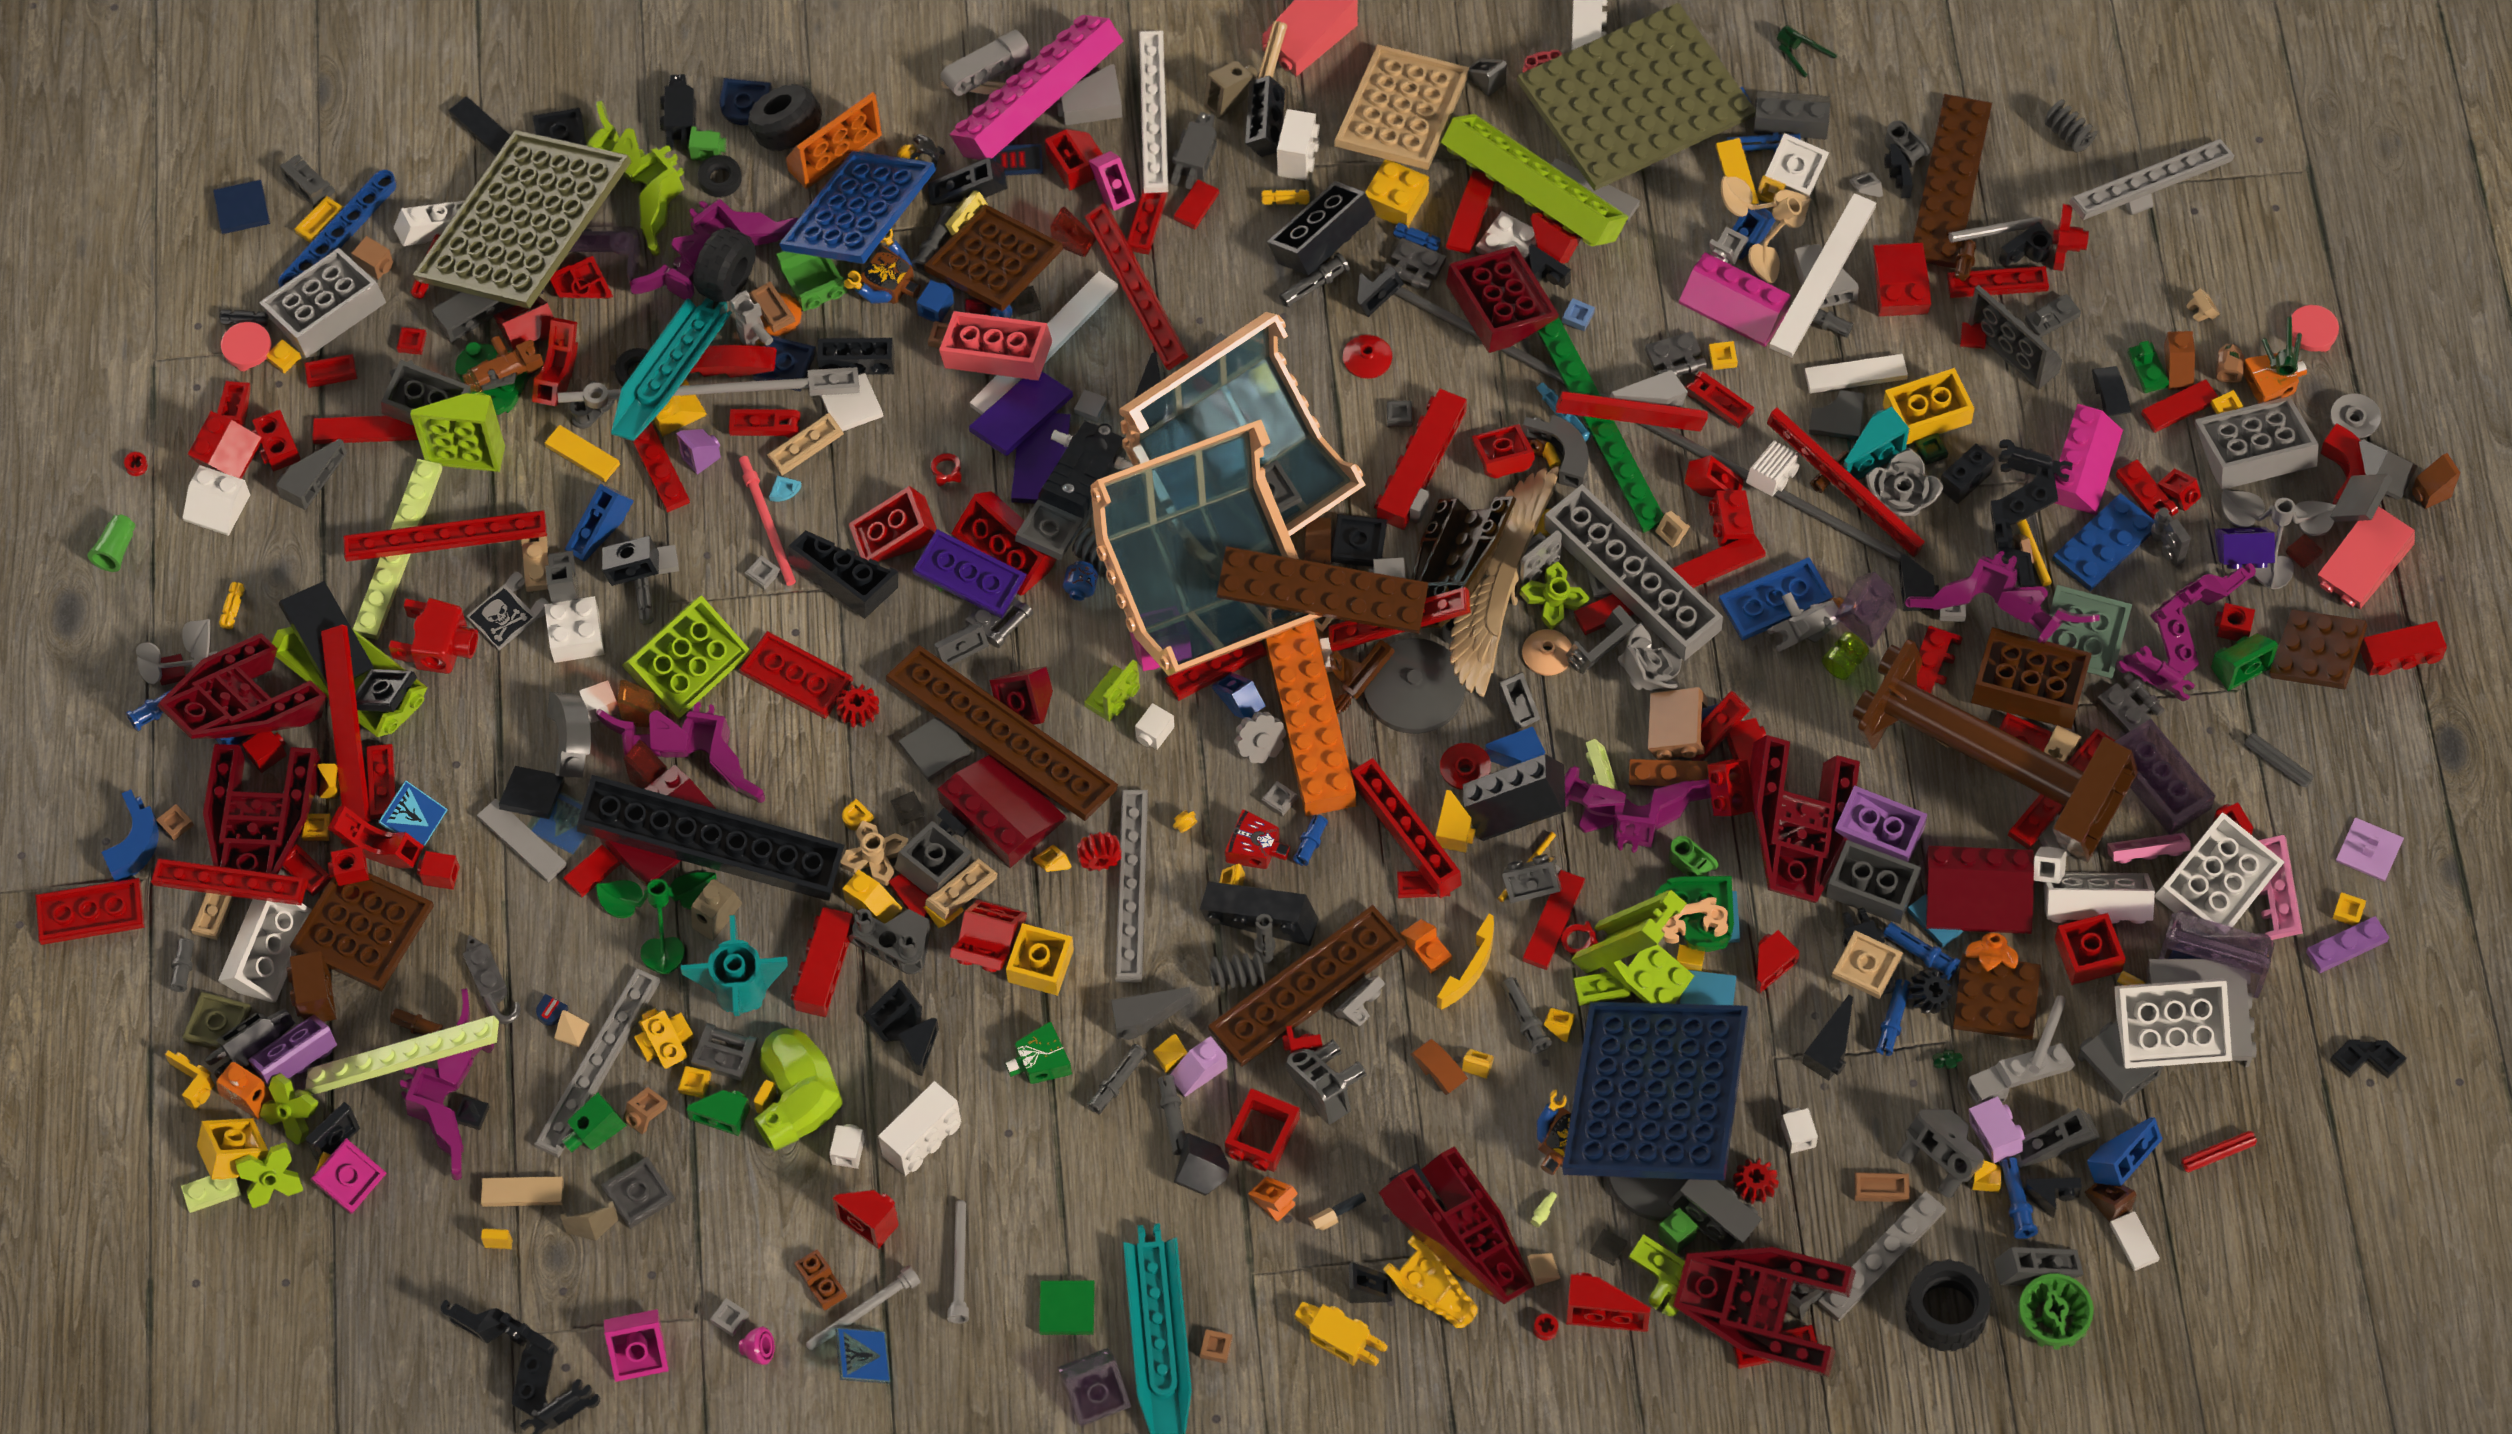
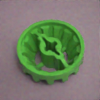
M2063 1274L2042 1275L2031 1281L2024 1289L2018 1305V1321L2020 1325H2023L2025 1335L2028 1338L2033 1337L2037 1340V1345L2041 1347L2045 1344L2053 1346L2054 1350H2059L2061 1346L2066 1345L2072 1347L2080 1338L2083 1339L2091 1325L2094 1313L2093 1302L2086 1288L2074 1278ZM2044 1302L2045 1305L2041 1317L2035 1318L2037 1307ZM2072 1316V1324L2067 1331H2065L2064 1329L2066 1326V1317ZM2043 1322L2047 1328L2052 1329L2053 1334L2043 1331L2037 1323Z

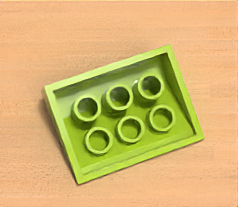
M465 393L411 410L410 415L426 461L440 463L444 467L500 472L505 443L490 395L484 393Z
M700 595L621 666L638 685L673 716L680 719L750 655L752 651L706 599Z

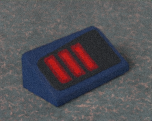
M1041 144L1007 145L994 156V161L1004 167L1005 176L1043 174Z

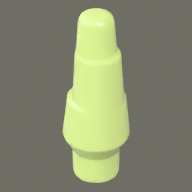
M1551 1192L1545 1197L1534 1211V1216L1531 1220L1533 1226L1540 1227L1542 1222L1547 1220L1550 1208L1557 1197L1555 1192Z

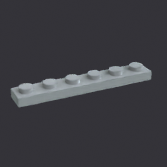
M1925 1191L1852 1266L1856 1273L1850 1297L1827 1292L1819 1300L1818 1305L1839 1322L1945 1213L1946 1208Z

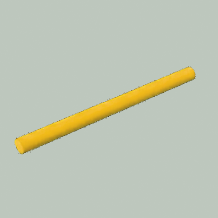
M1554 832L1549 833L1527 862L1533 861L1534 857L1543 853L1555 838L1556 834ZM1506 888L1498 897L1500 902H1503L1508 896Z

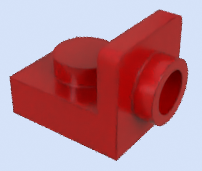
M2175 468L2157 483L2165 494L2178 499L2180 509L2184 511L2188 510L2201 498L2197 479Z
M2239 802L2231 806L2230 804H2225L2216 810L2213 822L2223 812L2252 835L2254 827Z
M1286 1026V1035L1282 1036L1284 1051H1290L1291 1054L1299 1049L1316 1051L1322 1047L1320 1034H1303L1299 1038L1294 1039L1292 1026Z

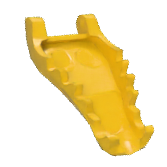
M1413 1235L1408 1240V1243L1416 1249V1252L1400 1270L1391 1263H1388L1383 1270L1393 1279L1407 1298L1425 1306L1436 1314L1442 1315L1456 1328L1467 1326L1478 1313L1477 1305L1463 1291L1449 1267L1420 1239Z

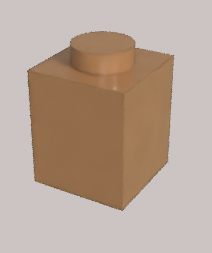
M368 236L351 253L353 261L367 274L377 280L383 274H386L393 264L390 250Z

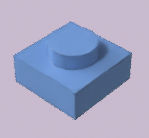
M1572 298L1562 317V323L1585 332L1595 313V307Z

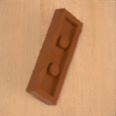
M1630 759L1629 786H1668L1683 781L1707 780L1708 761Z

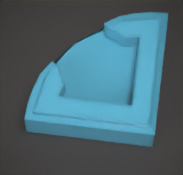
M777 475L769 495L770 501L778 502L792 498L801 489V481Z

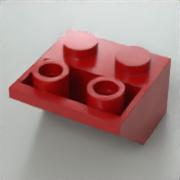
M1066 129L1045 139L1046 156L1069 191L1095 179L1089 160L1103 153L1089 132Z

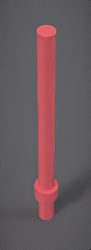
M742 456L739 458V462L744 473L743 480L746 487L750 488L786 585L791 586L796 583V580L759 486L760 479L757 472L753 471L748 456Z

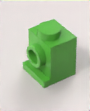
M691 127L689 141L691 160L705 161L709 157L721 155L722 152L726 151V138H721L720 132L712 130L697 131V127Z

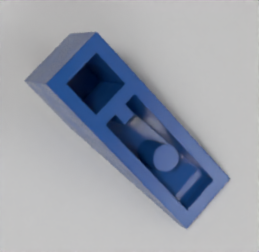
M600 483L564 550H573L574 556L582 561H586L623 522L634 500L618 490Z
M2154 1117L2146 1119L2102 1144L2087 1160L2094 1183L2123 1185L2163 1140Z

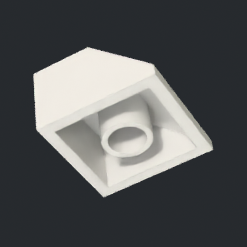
M199 465L188 486L183 521L229 536L250 497L245 480Z

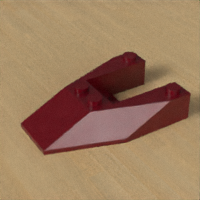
M259 633L202 659L158 703V707L191 739L231 738L305 726L322 717L327 695L311 680L273 698L262 690L252 679L272 670L277 648L262 633Z
M1766 735L1753 743L1750 772L1767 887L1769 891L1817 903L1841 855L1846 840H1848L1836 832L1835 827L1854 786H1857L1860 761L1836 755L1823 762L1818 800L1784 791L1790 741Z
M214 744L203 809L213 866L271 874L279 873L307 820L318 787L320 772L317 764L322 762L316 748L291 747L284 793L240 792L245 757L240 745Z
M1455 1146L1440 1153L1421 1169L1448 1211L1444 1212L1413 1168L1397 1176L1378 1192L1384 1204L1456 1275L1502 1304L1508 1303L1535 1286L1502 1212Z
M1775 1247L1687 1253L1673 1307L1746 1354L1829 1377L1835 1355V1350L1832 1347L1783 1335L1780 1332L1793 1284L1849 1298L1856 1271L1850 1266Z

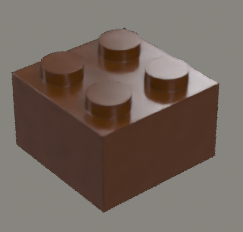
M317 951L291 956V966L287 967L289 982H292L293 990L290 991L292 1006H295L297 1017H302L303 1021L312 1015L317 1016L323 1022L336 1020L331 974L322 952Z

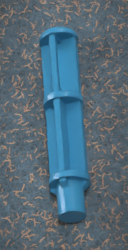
M1545 383L1539 384L1536 389L1543 396L1542 400L1547 403L1558 417L1571 423L1581 433L1585 442H1587L1591 438V432L1575 415L1556 413V403L1559 396L1553 389H1549Z

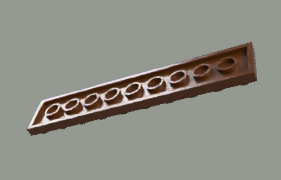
M918 645L886 675V682L1082 820L1086 821L1117 791L1118 784L922 646Z

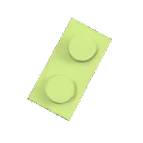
M1596 739L1586 742L1588 749L1586 758L1595 771V775H1593L1594 783L1618 791L1605 747Z
M210 1176L181 1186L190 1213L241 1195L236 1178L221 1180L211 1179Z

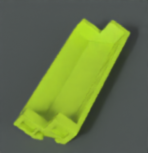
M292 627L277 630L272 644L277 648L275 657L307 682L311 680L329 699L326 686ZM352 628L374 666L373 669L406 671ZM369 672L354 679L355 693ZM416 679L394 712L358 711L359 723L376 737L392 734L422 705L428 687Z

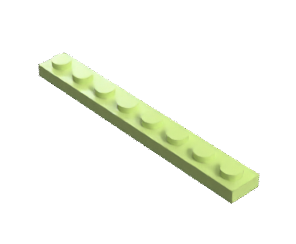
M417 459L391 529L422 525L443 470L440 463ZM410 554L380 557L353 627L363 637L379 639Z
M493 1015L308 1068L305 1090L314 1095L497 1043L499 1021Z

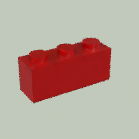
M2433 621L2363 637L2359 650L2370 676L2375 674L2386 675L2392 670L2401 668L2408 670L2423 663H2437L2443 659L2447 645L2438 622Z

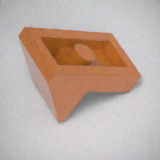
M1420 919L1400 933L1406 944L1430 974L1452 960V955L1438 939L1437 928L1434 925Z
M1266 1176L1248 1195L1274 1220L1279 1221L1295 1206L1293 1198L1298 1193L1293 1186Z

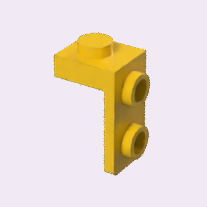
M654 1008L642 1014L643 1020L638 1023L642 1031L646 1032L663 1068L667 1069L686 1059L687 1054L665 1010L657 1011Z
M168 1050L165 1053L168 1063L194 1079L182 1096L187 1106L196 1110L200 1104H204L208 1100L210 1091L215 1086L210 1077L211 1072L201 1065L197 1067L192 1065L185 1055L179 1052L175 1055Z

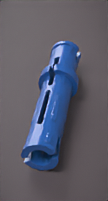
M1773 132V135L1727 137V141L1740 138L1741 143L1761 142V144L1742 145L1743 151L1773 150L1776 152L1780 143L1766 144V142L1781 141L1784 134ZM1800 133L1788 134L1801 140Z
M1902 979L1895 981L1885 1021L1880 1026L1881 1036L1876 1047V1051L1881 1055L1884 1054V1050H1887L1886 1056L1893 1054L1896 1037L1901 1033L1900 1023L1910 992L1907 986L1911 984L1907 980H1904L1903 985H1901Z

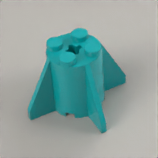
M730 915V940L722 942L714 953L711 952L708 963L681 965L682 975L713 992L724 1011L732 1012L734 1016H740L745 1012L756 1010L762 1006L766 990L788 967L787 957L760 959L756 949L750 946L748 942L739 940L735 915Z

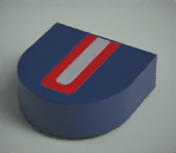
M545 994L537 1005L536 1014L542 1024L552 1026L559 1023L562 1011H568V1006Z

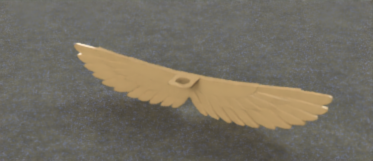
M1554 467L1549 472L1547 468H1543L1537 472L1536 476H1534V473H1531L1526 478L1524 484L1522 480L1518 482L1514 492L1511 489L1508 490L1505 497L1514 496L1516 502L1512 516L1485 573L1488 577L1482 578L1470 597L1471 613L1455 617L1454 627L1451 631V637L1454 639L1449 647L1450 652H1452L1450 663L1454 665V675H1459L1460 684H1465L1466 690L1470 693H1473L1476 688L1479 696L1484 697L1486 694L1491 673L1494 670L1498 643L1509 598L1511 596L1512 604L1517 605L1520 597L1519 591L1522 585L1518 571L1521 559L1524 557L1542 514L1553 495V489L1560 472L1559 467ZM1517 583V592L1515 595V586Z

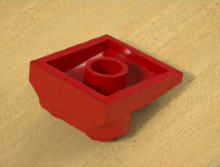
M1519 424L1471 436L1483 464L1484 474L1488 477L1496 479L1505 475L1524 472L1532 466L1535 460L1534 451Z

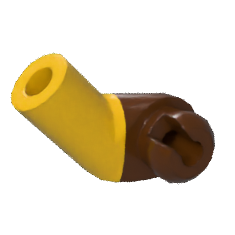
M1533 439L1529 442L1534 455L1545 458L1550 469L1561 465L1557 452L1550 442Z

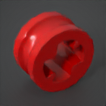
M131 452L124 458L126 472L129 475L140 476L146 472L148 464L144 454ZM139 460L141 466L136 467L135 465L134 468H132L131 463L133 461H136L137 463V461Z
M1545 1313L1536 1318L1533 1332L1537 1338L1547 1341L1554 1338L1557 1334L1558 1321L1553 1315ZM1544 1322H1549L1550 1328L1553 1330L1550 1331L1548 1329L1547 1333L1541 1331L1542 1326L1539 1324L1544 1325Z

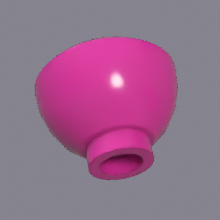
M766 1327L755 1328L746 1335L745 1339L740 1340V1354L746 1355L753 1363L767 1365L773 1358L775 1351L774 1338Z

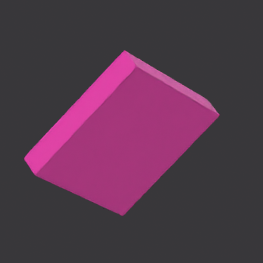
M346 1138L310 1180L349 1214H352L386 1175V1172Z

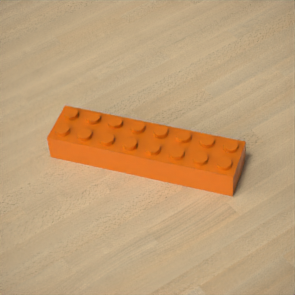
M1306 615L1272 621L1269 623L1272 625L1273 628H1275L1288 622L1299 619L1301 617H1304ZM1312 620L1263 639L1305 817L1356 807V791L1315 623Z

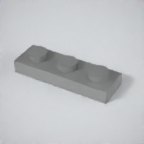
M2063 1043L2048 1048L2039 1073L2035 1074L2029 1070L2036 1051L2001 1060L1995 1067L2007 1088H2012L2070 1071L2075 1064Z

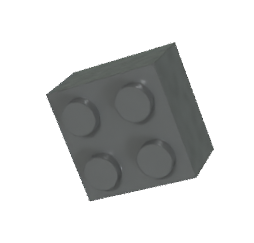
M931 821L899 851L894 868L928 896H931L968 867L972 852L935 822Z

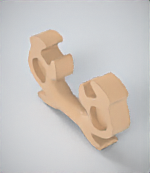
M1715 897L1686 904L1680 914L1670 917L1661 931L1665 933L1664 941L1671 944L1678 943L1679 935L1676 933L1681 932L1682 935H1685L1686 932L1685 922L1679 920V918L1683 915L1694 913L1707 915L1703 917V928L1706 932H1708L1709 927L1716 928L1714 936H1722L1728 931V912L1724 907L1716 905L1717 899Z

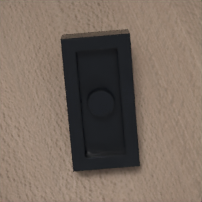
M2037 222L2001 247L1999 261L2006 267L2012 262H2018L2024 254L2034 262L2046 261L2051 250L2052 236L2040 222Z

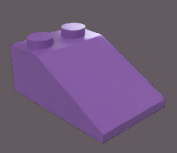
M1854 786L1835 827V831L1851 842L1910 862L1924 831L1928 814Z

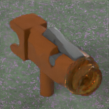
M495 336L491 339V342L498 353L497 358L490 361L485 360L474 368L468 369L467 373L463 374L462 377L464 383L471 386V393L474 391L478 393L513 384L517 375L524 372L531 374L542 369L544 364L541 354H535L533 340L516 345V350L508 353L500 336Z

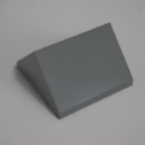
M2365 440L2359 441L2365 474H2388L2392 478V482L2385 494L2397 500L2401 499L2418 465Z

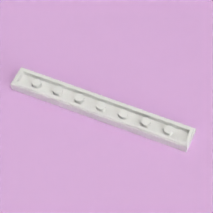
M1163 31L1139 32L1144 193L1168 192Z
M1855 193L1853 194L1770 342V349L1791 358L1793 357L1875 210L1876 202Z
M1098 271L1047 323L1052 344L1045 363L1118 289V284ZM996 375L970 402V407L982 415L1022 378Z

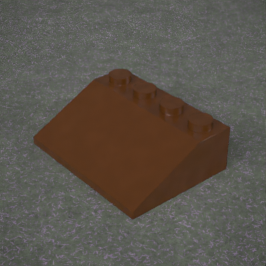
M1992 627L1971 703L2072 729L2092 653L2048 641L2044 644L2042 642L2039 644L2036 642V638Z

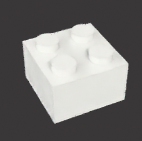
M1287 109L1277 147L1278 176L1306 181L1308 172H1313L1315 163L1313 154L1318 152L1320 138H1318L1320 124H1316V114Z
M595 596L544 604L550 650L554 663L605 655L599 610Z

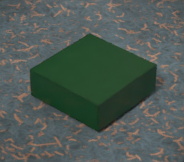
M1938 433L1915 441L1914 446L1924 465L1948 457V451Z

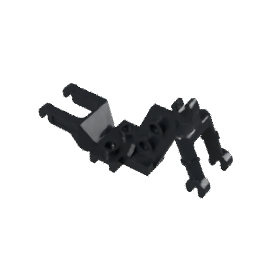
M2003 439L2000 441L1999 447L2007 448V450L2001 452L1999 462L2007 463L2001 464V472L2016 470L2025 473V475H2035V478L2029 484L1999 500H1991L1990 512L1994 531V543H1996L1997 554L2000 551H2004L2002 556L2003 563L2008 564L2012 556L2017 557L2014 568L2017 569L2018 586L2036 587L2031 554L2012 549L2011 541H2013L2010 525L2017 524L2057 502L2058 494L2055 477L2059 481L2068 482L2069 475L2061 473V470H2072L2073 463L2055 461L2050 455L2033 451L2031 448L2028 450L2017 447L2011 440Z
M448 1300L442 1302L441 1311L445 1316L449 1317L453 1325L464 1329L488 1344L505 1332L518 1345L524 1347L526 1344L522 1352L511 1402L513 1406L533 1417V1419H527L520 1424L523 1431L533 1426L535 1430L532 1434H542L547 1429L552 1430L568 1419L572 1420L574 1415L586 1407L595 1408L600 1403L601 1398L598 1394L589 1399L592 1387L587 1384L581 1390L583 1382L577 1379L572 1384L571 1390L560 1397L557 1396L556 1400L548 1404L546 1399L547 1387L554 1356L559 1350L552 1341L498 1308L474 1314L459 1304H454L451 1309H448L450 1302Z

